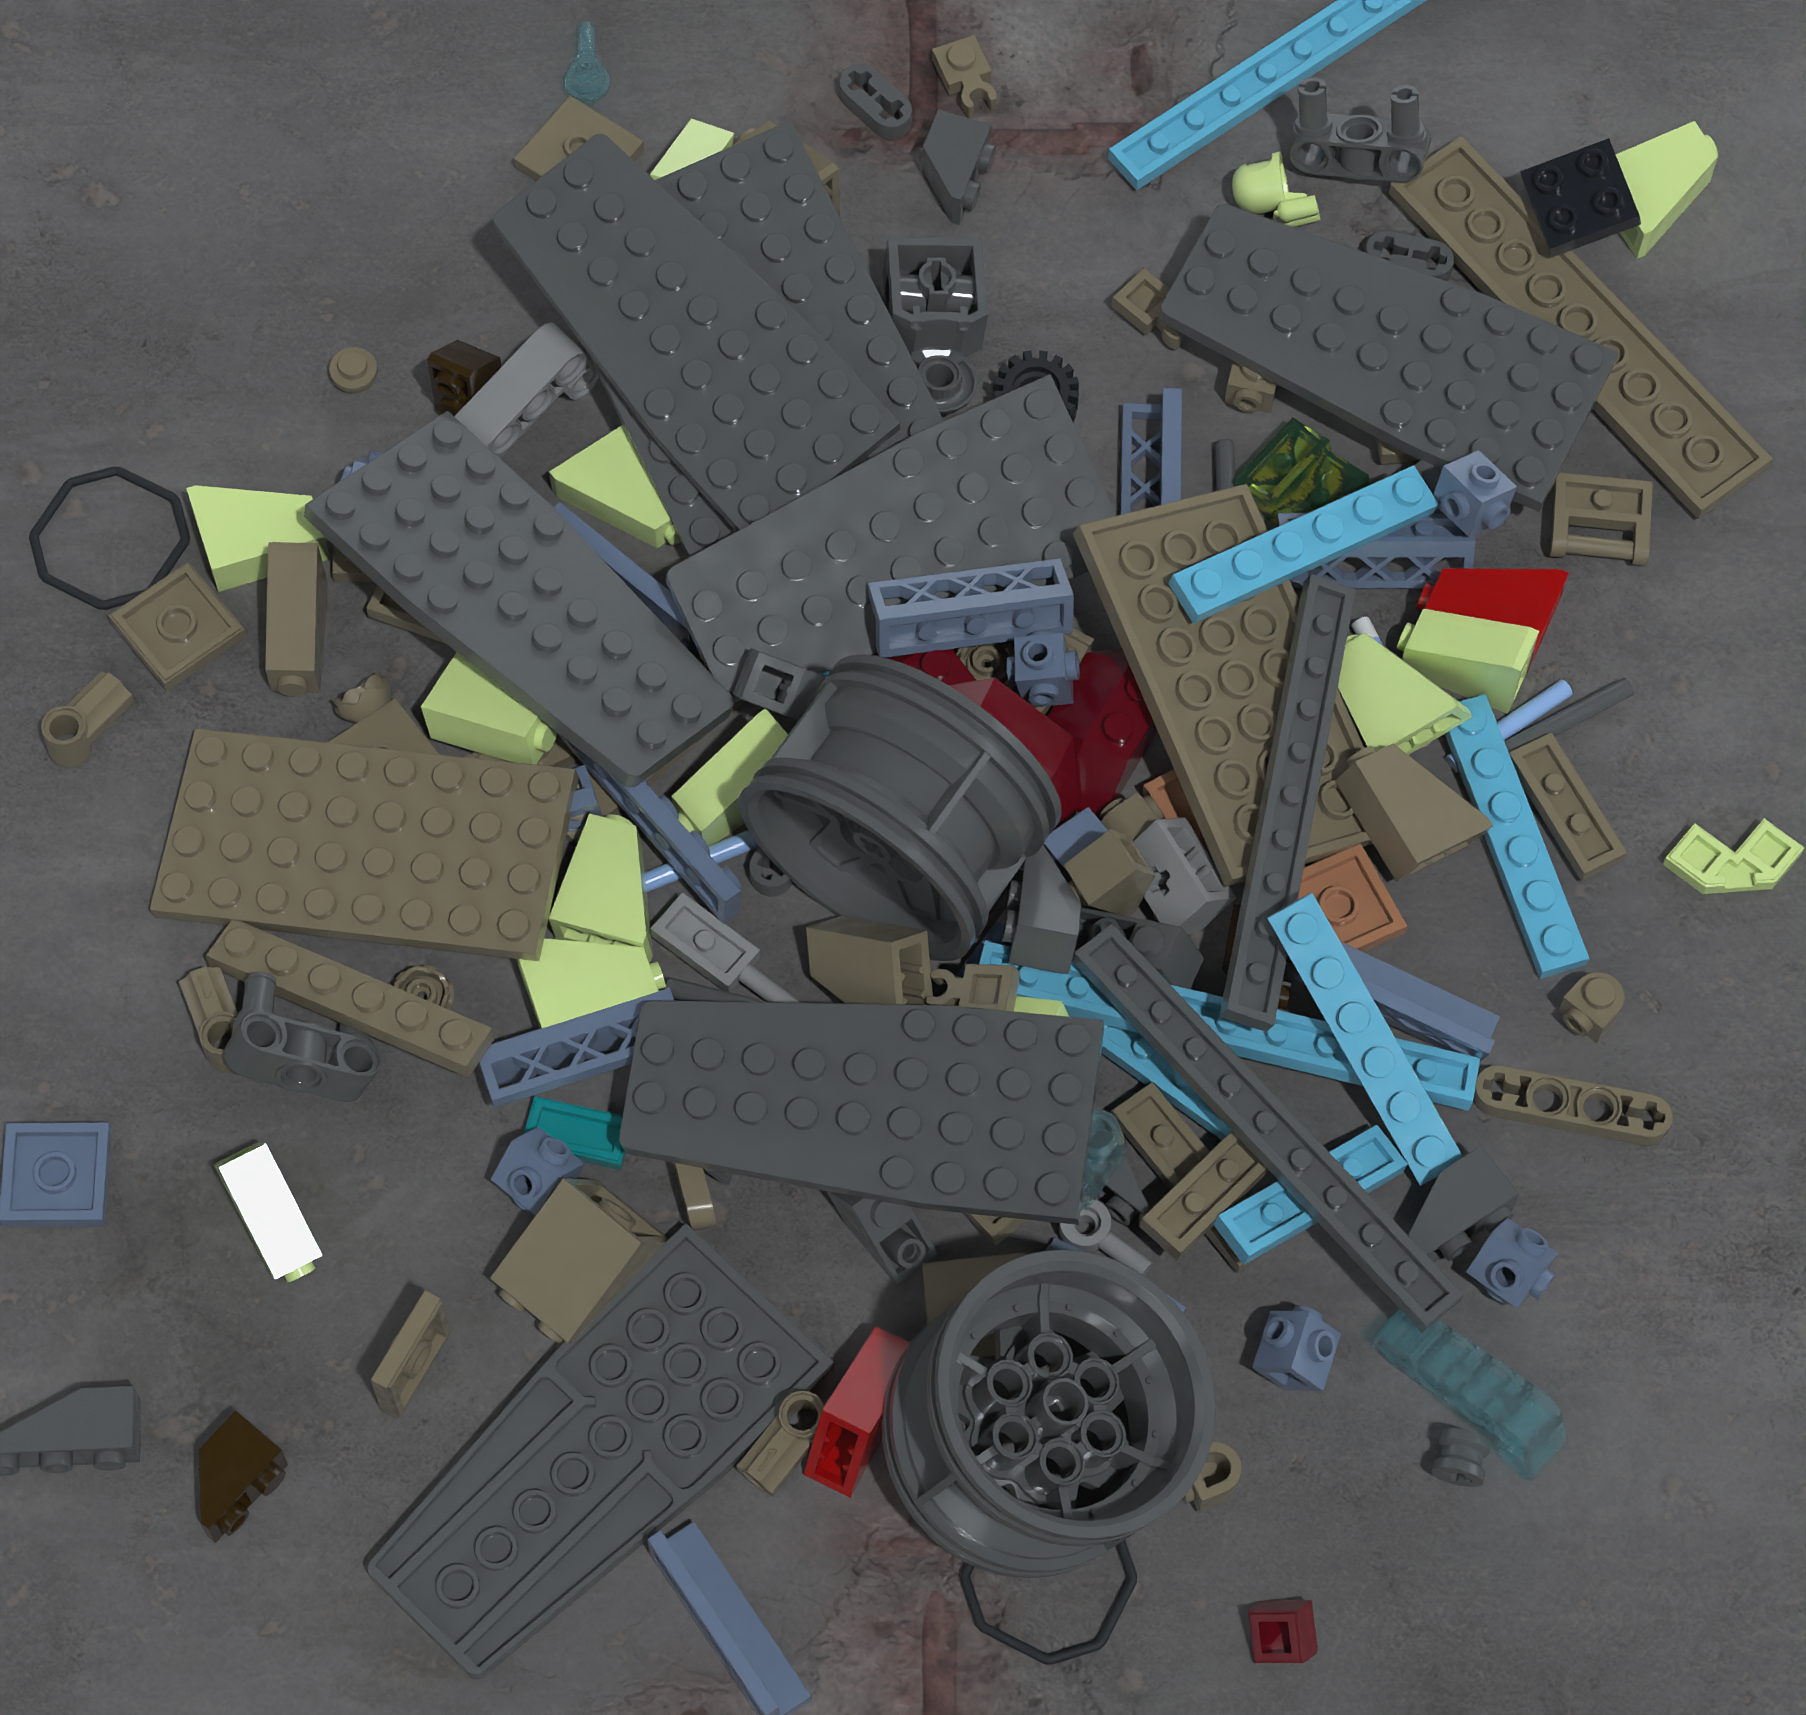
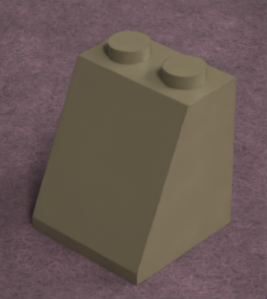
M563 1178L490 1279L502 1288L499 1294L509 1305L522 1312L527 1309L541 1320L538 1327L546 1336L559 1344H562L564 1341L574 1343L669 1238L599 1180Z

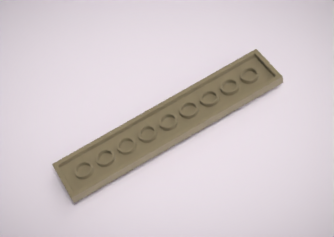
M1462 136L1426 159L1422 172L1417 179L1410 182H1392L1390 184L1389 195L1431 239L1446 244L1454 254V263L1483 294L1619 352L1616 363L1593 409L1697 519L1703 517L1770 468L1773 458L1572 250L1555 257L1551 256L1534 210Z

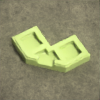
M1765 818L1736 852L1729 849L1697 824H1694L1666 856L1663 865L1702 894L1773 889L1801 856L1804 847Z

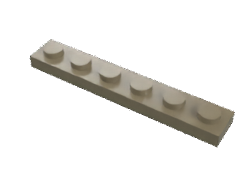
M231 920L206 954L209 967L220 966L223 973L244 982L248 975L253 972L271 974L276 978L275 995L468 1078L494 1041L493 1029L487 1025L244 922Z

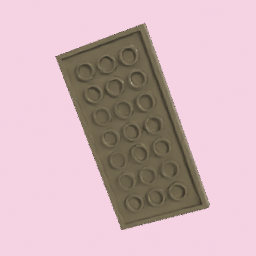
M1247 484L1082 524L1073 533L1225 887L1246 881L1300 602L1290 580L1193 624L1168 583L1173 574L1268 532ZM1338 688L1305 864L1330 857L1359 844L1362 847L1373 844L1335 782L1349 768L1346 760L1364 749Z
M195 729L149 910L157 918L226 926L233 920L244 922L261 930L539 961L570 822L573 795L577 789L579 776L576 770L571 768Z

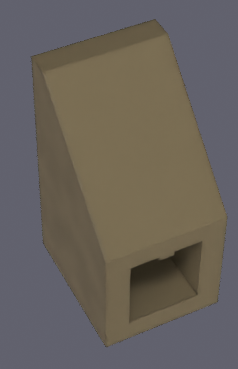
M1112 829L1108 830L1064 864L1072 878L1068 884L1081 904L1099 908L1103 912L1108 911L1123 916H1130L1136 911L1155 878L1154 873L1131 837Z

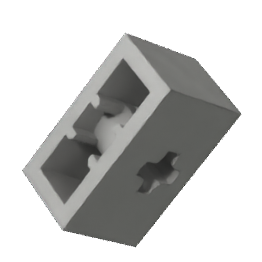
M1186 817L1155 820L1133 841L1155 875L1144 898L1152 909L1156 922L1180 926L1187 934L1199 933L1236 899L1231 888L1224 886L1215 863Z

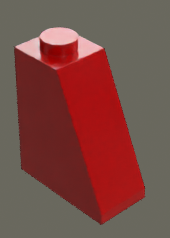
M1443 568L1435 585L1429 582L1426 583L1416 609L1420 611L1423 609L1527 626L1538 630L1539 634L1528 666V673L1563 595L1569 572L1562 569Z
M875 1326L822 1409L803 1475L849 1498L852 1496L882 1440V1413L887 1385L901 1354L910 1344L902 1337L893 1335Z

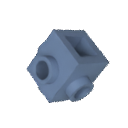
M1478 450L1443 466L1433 496L1439 503L1438 508L1468 537H1471L1488 528L1491 530L1496 529L1506 521L1511 512L1510 504L1517 486Z
M1036 631L1029 636L1014 637L1015 656L1007 657L1009 685L1017 686L1021 698L1033 707L1074 704L1073 680H1079L1080 678L1079 658L1076 650L1069 651L1064 633Z
M537 1127L511 1141L490 1180L513 1197L514 1202L520 1208L536 1216L562 1179H577L585 1163L572 1154L570 1148L564 1142L551 1137L540 1127Z
M1507 1217L1490 1234L1466 1273L1482 1283L1486 1291L1494 1299L1505 1304H1511L1518 1309L1530 1295L1539 1300L1556 1276L1549 1268L1559 1253L1549 1247L1547 1240L1541 1234L1529 1228H1522Z
M1295 1306L1293 1311H1270L1252 1368L1283 1390L1323 1391L1341 1333L1323 1321V1314L1309 1307Z

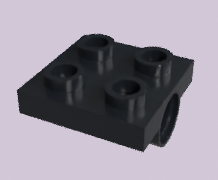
M1609 138L1520 171L1522 181L1552 257L1641 225L1639 212Z

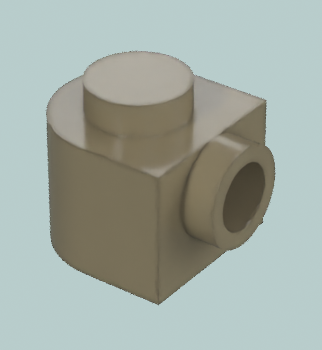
M1233 361L1224 403L1235 405L1238 409L1246 412L1262 411L1271 414L1277 384Z
M1138 792L1126 800L1118 798L1112 801L1100 814L1101 823L1107 830L1112 829L1129 835L1133 841L1155 820L1164 819L1156 802L1149 795L1142 798Z
M1602 972L1589 973L1583 976L1563 997L1558 1013L1563 1016L1565 1024L1574 1033L1583 1037L1587 1035L1595 1043H1598L1617 1021L1624 1004V990L1618 980L1609 974Z
M1212 1442L1206 1462L1197 1480L1182 1498V1501L1185 1504L1194 1501L1200 1513L1229 1500L1236 1492L1242 1471L1238 1454L1224 1443Z

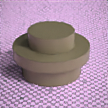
M350 347L339 351L332 358L329 366L333 383L338 388L351 394L366 391L375 381L378 372L374 356L369 351L359 347Z

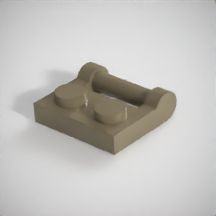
M1560 472L1554 482L1549 556L1564 558L1567 553L1631 560V565L1646 566L1650 549L1653 482ZM1568 525L1633 531V541L1568 534Z

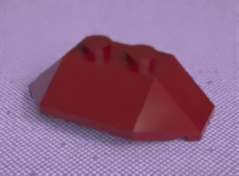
M1122 648L1087 652L1079 665L1080 678L1079 680H1073L1074 704L1054 705L1048 715L1049 719L1073 736L1079 808L1076 812L1080 813L1089 807L1100 821L1102 820L1100 818L1102 810L1112 801L1118 799L1158 732Z
M996 678L949 685L975 702L1004 725L1041 764L1055 786L1061 803V818L1054 830L1070 820L1079 808L1073 736Z

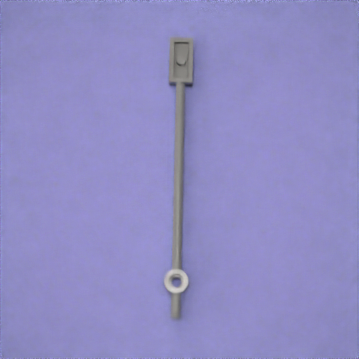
M683 892L650 928L651 936L724 991L731 992L739 982H742L767 1002L803 1003L754 967L761 958L760 949L729 926L723 924L718 918ZM1082 1197L1079 1223H1090L1094 1228L1092 1233L1081 1234L1076 1230V1225L1059 1223L1060 1236L1069 1245L1085 1252H1093L1100 1248L1116 1261L1133 1268L1144 1276L1153 1265L1151 1260L1110 1231L1111 1215L1107 1207L1097 1199Z

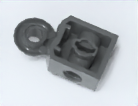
M888 237L883 266L885 306L941 416L946 417L967 406L977 391L978 377L975 368L965 357L982 349L988 318L982 239Z

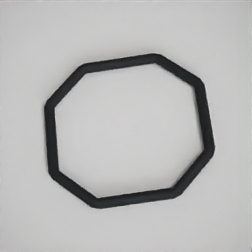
M116 466L71 477L66 480L30 531L29 536L38 575L41 580L101 610L125 605L145 590L101 600L48 574L39 536L72 487L117 475L171 502L181 539L148 588L169 575L190 542V533L180 498L174 492L122 467Z
M1076 1503L1075 1509L1083 1508V1506ZM1126 1540L1117 1544L1116 1547L1127 1575V1580L1096 1640L1049 1655L986 1623L970 1578L975 1567L965 1562L960 1573V1581L975 1626L980 1632L1047 1665H1054L1100 1650L1106 1645L1137 1584V1572Z

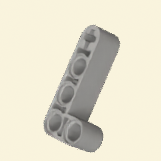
M547 323L528 338L454 417L501 458L563 392L573 400L581 399L596 386L600 377L590 356L555 323Z

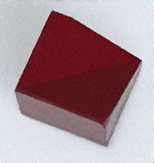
M1267 1600L1258 1603L1248 1610L1254 1663H1305L1317 1654L1318 1646L1312 1600Z

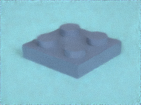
M109 1122L6 1123L0 1195L1 1226L106 1227L112 1128Z

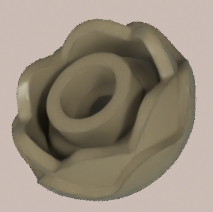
M1000 642L961 647L957 652V656L976 680L996 678L1004 684L1008 679L1007 657L1015 656V651L1011 644ZM984 662H988L991 664V666L985 668L982 666V664Z
M377 671L374 675L363 680L357 688L349 689L346 693L333 700L337 706L335 711L345 720L358 723L390 702L391 685L387 676L383 677Z
M430 965L414 966L397 976L394 983L395 987L418 997L421 994L427 995L425 1000L446 1009H451L454 999L453 984L436 967Z

